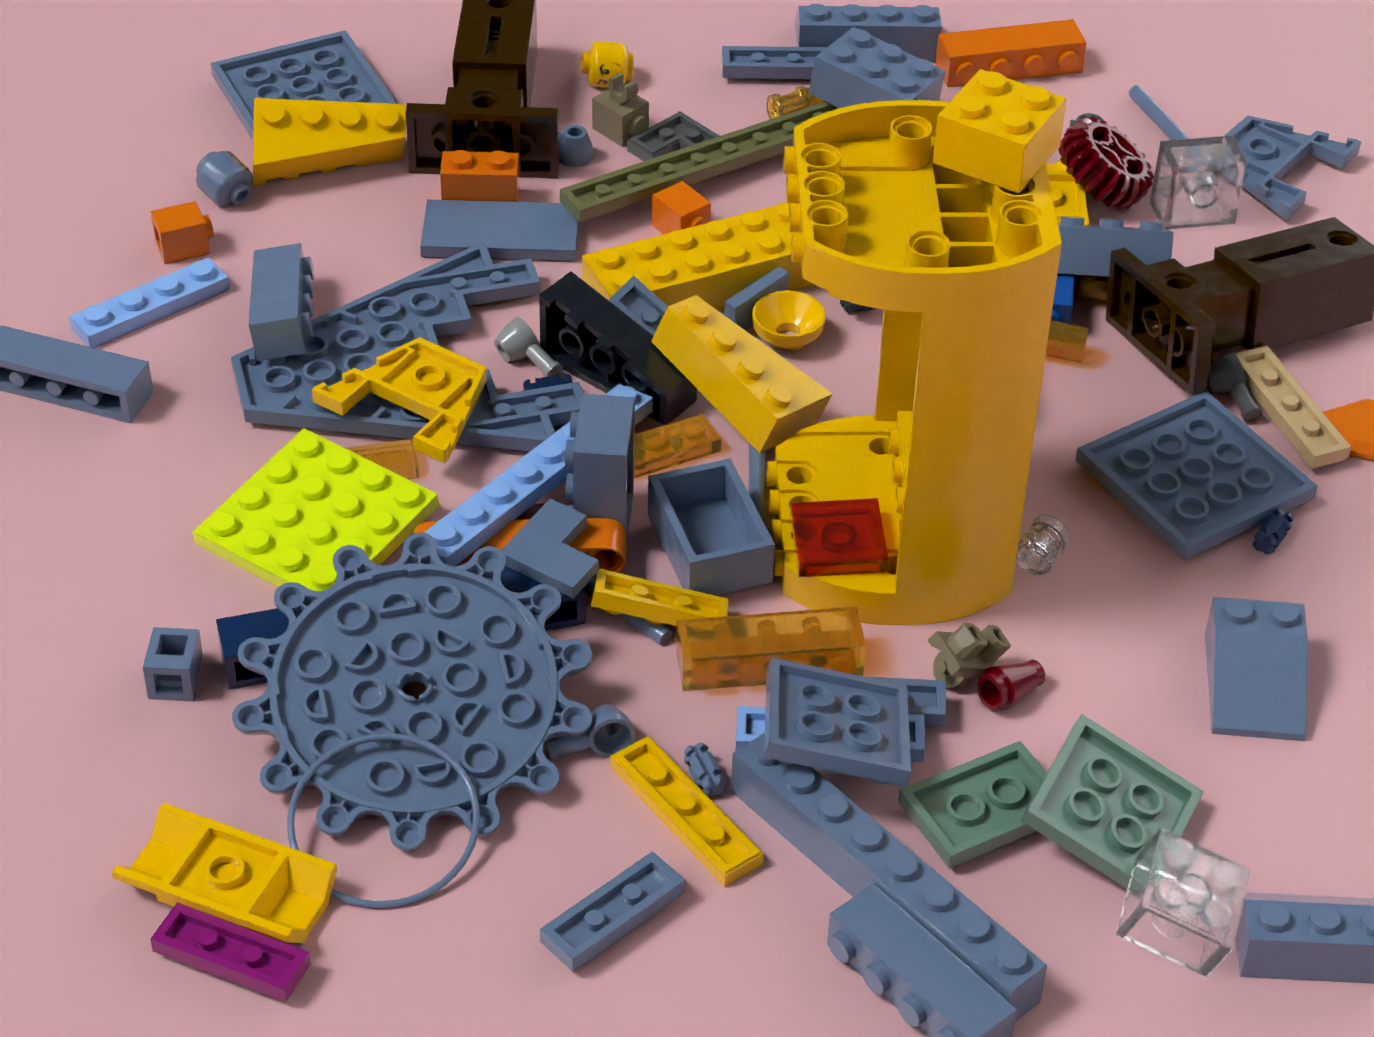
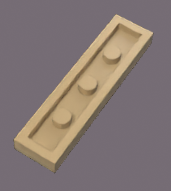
M1268 346L1235 353L1243 367L1246 386L1249 392L1311 469L1348 460L1351 446Z

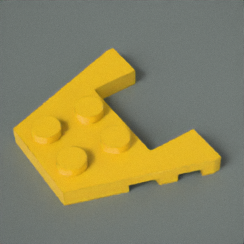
M419 337L376 357V364L363 371L353 368L342 373V380L329 387L324 382L315 386L312 389V398L314 403L343 416L368 393H373L393 404L421 415L430 421L413 436L414 450L445 464L449 460L487 381V367Z

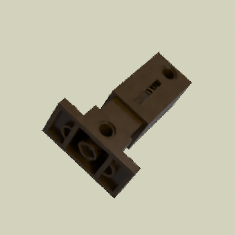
M463 0L452 60L453 87H448L445 104L407 103L406 126L409 173L440 174L443 151H504L506 153H519V177L558 179V108L530 107L537 59L536 0Z
M1336 217L1215 247L1214 259L1212 261L1184 267L1174 258L1146 265L1125 247L1111 251L1105 320L1191 395L1207 392L1208 375L1211 371L1212 355L1215 351L1237 345H1243L1247 350L1268 346L1271 349L1372 321L1374 245Z

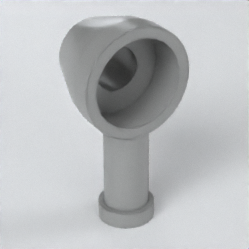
M520 317L510 321L494 341L498 353L506 362L529 357L543 372L544 377L559 376L563 370V366L558 361H554L540 347L533 330Z

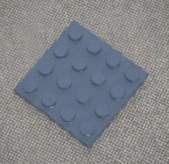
M346 30L210 63L213 78L252 140L254 98L397 104Z
M1208 392L1197 394L1078 447L1075 459L1076 462L1184 560L1264 523L1267 517L1277 508L1287 512L1314 499L1318 485Z

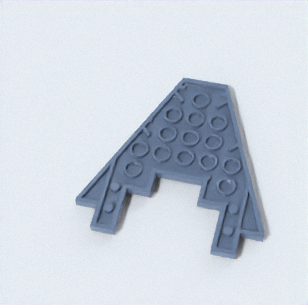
M485 242L479 243L311 320L313 337H307L305 354L257 361L254 347L232 356V370L245 422L413 439V436L430 420L373 393H368L342 416L314 403L312 389L323 382L329 387L341 381L342 373L353 368L363 371L376 364V357L419 337L438 345L436 338L438 336H450L472 331V319L467 306L539 295L541 293L540 280L532 259L493 264ZM487 369V381L456 444L531 451L555 433L553 426L566 425L570 422L571 412L580 410L583 394L579 382L498 395L490 370Z

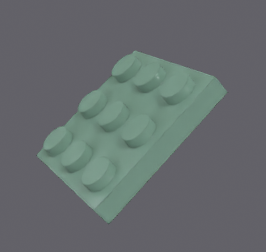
M1081 714L1068 733L1020 821L1146 901L1154 892L1204 791Z

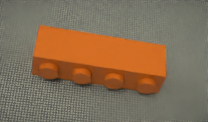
M1074 19L938 34L935 64L938 68L946 71L944 82L947 87L966 85L980 69L1001 73L1006 78L1012 80L1083 72L1087 42Z

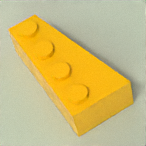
M254 98L252 186L266 184V180L282 177L284 180L299 178V174L320 170L321 174L334 172L337 167L354 164L355 167L403 159L406 140L405 104Z
M697 295L668 306L651 340L759 453L795 436L797 431L817 424L833 395L829 390Z

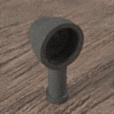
M1231 352L1213 361L1208 375L1207 390L1209 393L1232 394L1245 422H1253L1260 418L1262 409L1255 403L1246 386L1244 370L1237 355Z

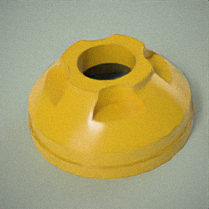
M785 290L772 292L761 297L753 307L752 320L754 330L767 343L776 349L784 348L795 351L813 342L821 335L826 313L822 304L814 297L798 291ZM781 331H792V332H795V333H797V334H796V335H786V334H779V332H781Z

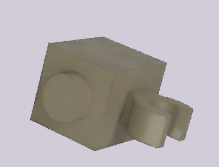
M620 72L609 79L608 90L592 98V129L624 147L627 145L628 139L649 128V102L637 95L638 85L636 81L633 80L624 85V75Z

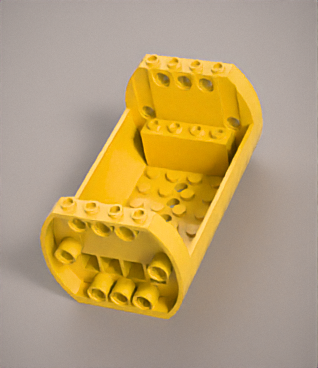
M877 101L838 108L810 118L795 126L793 146H784V175H787L786 201L790 203L789 232H798L792 233V262H801L803 279L828 290V295L854 304L884 310L875 414L838 418L797 431L795 436L776 446L775 461H767V486H775V490H769V515L777 516V519L771 520V538L775 546H779L780 549L774 551L773 574L774 576H782L783 595L814 611L852 622L876 625H921L946 622L982 611L998 603L1012 591L1062 241L1046 164L1041 167L1020 193H1016L933 163L937 115L949 103L946 101Z

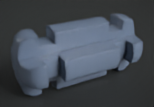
M701 742L695 746L689 745L684 751L686 755L684 762L690 766L688 769L697 786L703 789L702 791L709 798L715 794L721 795L726 788L724 785L726 778L720 775L722 771L712 753L707 751L709 749L708 746Z

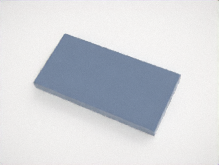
M427 199L420 245L421 257L448 258L476 244L485 242L491 259L523 260L531 258L532 260L576 261L579 222L561 203Z

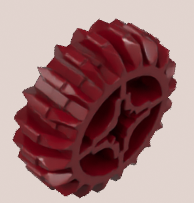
M1083 117L1064 133L1058 148L1061 155L1060 160L1062 164L1067 166L1066 172L1074 177L1075 183L1080 184L1084 188L1085 193L1089 192L1093 195L1095 201L1101 200L1106 206H1114L1119 210L1123 208L1129 209L1134 204H1137L1153 185L1152 179L1154 176L1150 170V163L1144 159L1145 154L1138 150L1136 147L1137 143H1132L1128 139L1127 134L1123 135L1116 126L1111 127L1106 121H1099L1094 117L1089 119Z

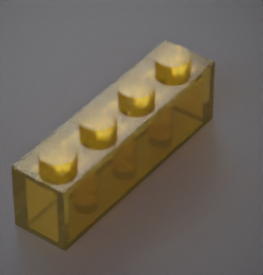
M857 607L677 620L676 655L682 691L766 685V671L771 657L863 676L866 643Z

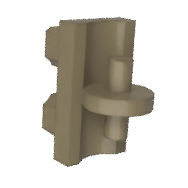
M963 623L954 633L936 631L928 639L932 647L938 648L941 651L935 657L933 674L936 680L946 681L947 688L961 687L970 677L979 678L988 667L1001 665L997 659L1011 647V644L997 625H988L980 631L973 623Z

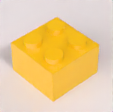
M980 69L937 115L933 163L1020 193L1060 146L1067 98L1051 93L1043 87L1030 86L1006 78L1001 73Z

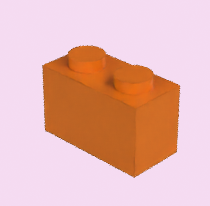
M443 151L440 170L441 200L519 202V153H506L504 151Z

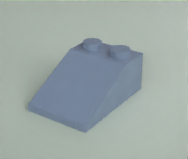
M1213 597L1205 632L1211 733L1305 741L1307 727L1308 635L1304 604Z

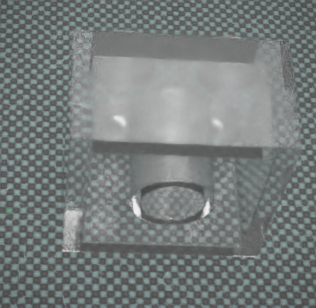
M1234 135L1160 141L1150 204L1158 221L1164 222V229L1235 224L1247 160Z
M1160 828L1135 859L1116 935L1207 977L1234 948L1251 870Z

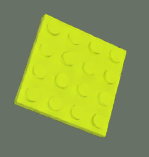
M303 428L192 533L196 545L276 587L284 583L296 582L309 590L324 591L330 588L337 579V573L333 565V556L338 549L347 545L358 546L363 549L369 560L374 564L381 565L413 533L416 526L423 523L439 507L437 493Z

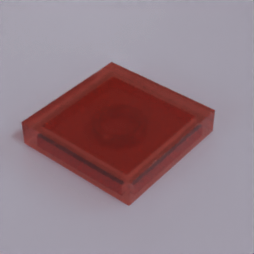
M878 498L790 503V520L799 577L888 572L889 559Z

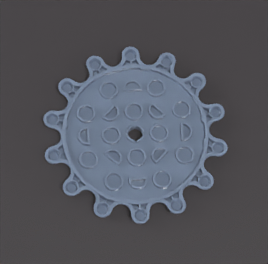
M420 532L408 536L404 541L400 559L393 564L385 566L374 564L369 560L363 549L358 546H343L333 556V565L337 573V579L330 588L324 591H313L296 582L284 583L277 588L274 593L275 606L289 620L288 628L281 636L272 639L249 638L242 642L238 648L239 662L246 669L265 676L268 680V686L260 697L242 702L236 706L232 713V722L235 728L245 735H270L279 741V752L262 767L260 772L262 786L270 793L282 795L296 788L304 773L317 759L346 741L379 733L405 734L426 740L440 747L462 766L471 779L479 801L480 826L478 837H487L494 833L500 825L501 816L495 798L501 790L508 787H521L536 795L545 796L554 791L558 786L560 773L558 768L543 754L544 743L558 736H581L592 724L590 709L584 704L567 699L560 691V683L563 679L583 672L590 665L592 650L586 642L578 639L555 640L546 633L544 628L545 621L560 608V592L557 588L548 584H539L521 593L507 590L501 582V575L506 566V557L500 549L492 546L478 549L467 563L460 566L444 564L438 557L436 540L427 533ZM421 682L427 686V690L419 695V699L415 700L414 696L406 695L402 691V688L407 683ZM381 740L350 747L327 760L316 770L305 785L313 786L322 792L323 800L318 809L316 821L319 829L328 836L338 837L343 835L352 823L360 817L378 815L388 821L390 840L393 845L403 852H413L425 841L427 825L436 817L443 815L458 817L470 832L472 830V803L469 792L460 775L442 757L416 744L403 741Z

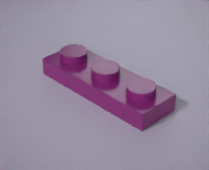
M178 902L150 938L153 952L284 1002L288 1000L311 965L309 951Z

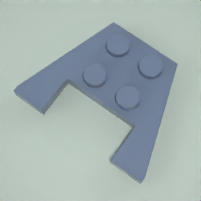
M1247 115L1210 148L1208 158L1216 167L1284 219L1288 220L1304 205L1307 192L1280 179L1306 155H1313L1343 169L1359 154L1361 141L1348 138L1347 143L1328 140L1329 133L1315 131L1310 136L1293 132V125Z

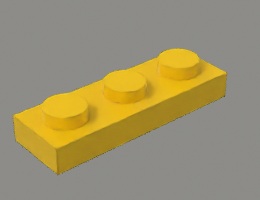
M599 569L594 583L591 606L601 608L609 614H627L644 618L656 625L670 624L687 628L699 635L713 634L723 637L727 623L729 599Z

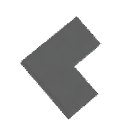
M679 111L628 139L627 151L642 161H646L719 137L720 135Z

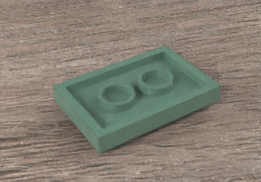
M1018 741L900 789L898 803L946 866L951 868L1037 832L1020 821L1046 775V771L1023 743Z

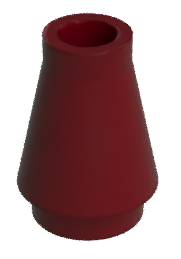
M1034 659L1023 663L988 667L977 680L979 698L989 709L1008 710L1035 687L1045 682V671L1042 665Z

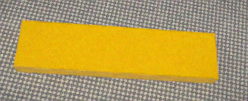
M649 735L610 756V767L724 887L763 865V852Z

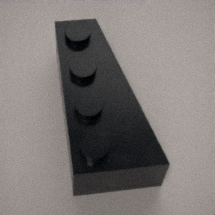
M572 271L539 294L540 347L554 361H558L563 366L564 371L605 393L621 384L653 397V411L647 416L665 426L697 401V388L651 342L654 335Z

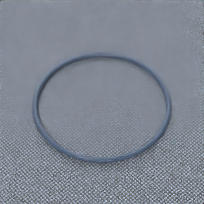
M395 733L365 735L346 741L317 759L298 782L290 801L287 815V832L290 847L299 850L294 828L296 806L302 790L316 770L327 760L350 747L373 741L393 740L416 744L436 753L456 770L465 783L472 803L473 824L470 839L462 857L454 868L439 882L409 897L388 901L363 900L340 893L333 888L330 896L348 904L367 908H392L412 904L427 898L446 886L456 877L470 858L476 844L480 826V808L476 790L465 770L449 753L417 737Z

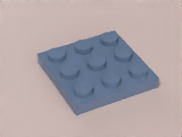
M771 657L766 671L764 757L784 764H798L823 769L832 774H847L871 779L881 784L890 783L906 787L911 774L907 686Z

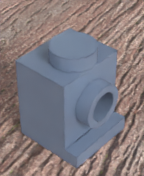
M153 627L143 664L148 699L194 701L196 695L195 685L203 657L199 629Z

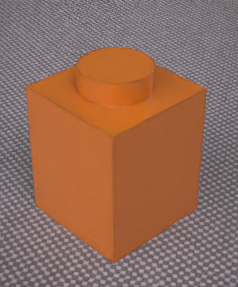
M684 181L652 194V226L662 234L706 224L711 221V202Z
M196 201L151 211L154 239L164 264L210 254L208 238L214 237L212 222L208 214L202 215Z

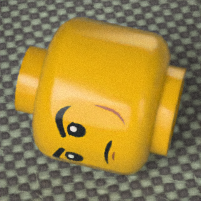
M594 41L590 46L589 52H582L580 72L587 74L588 83L593 87L609 88V79L620 72L624 75L623 82L625 84L626 81H631L634 55L633 53H628L627 46L623 43Z

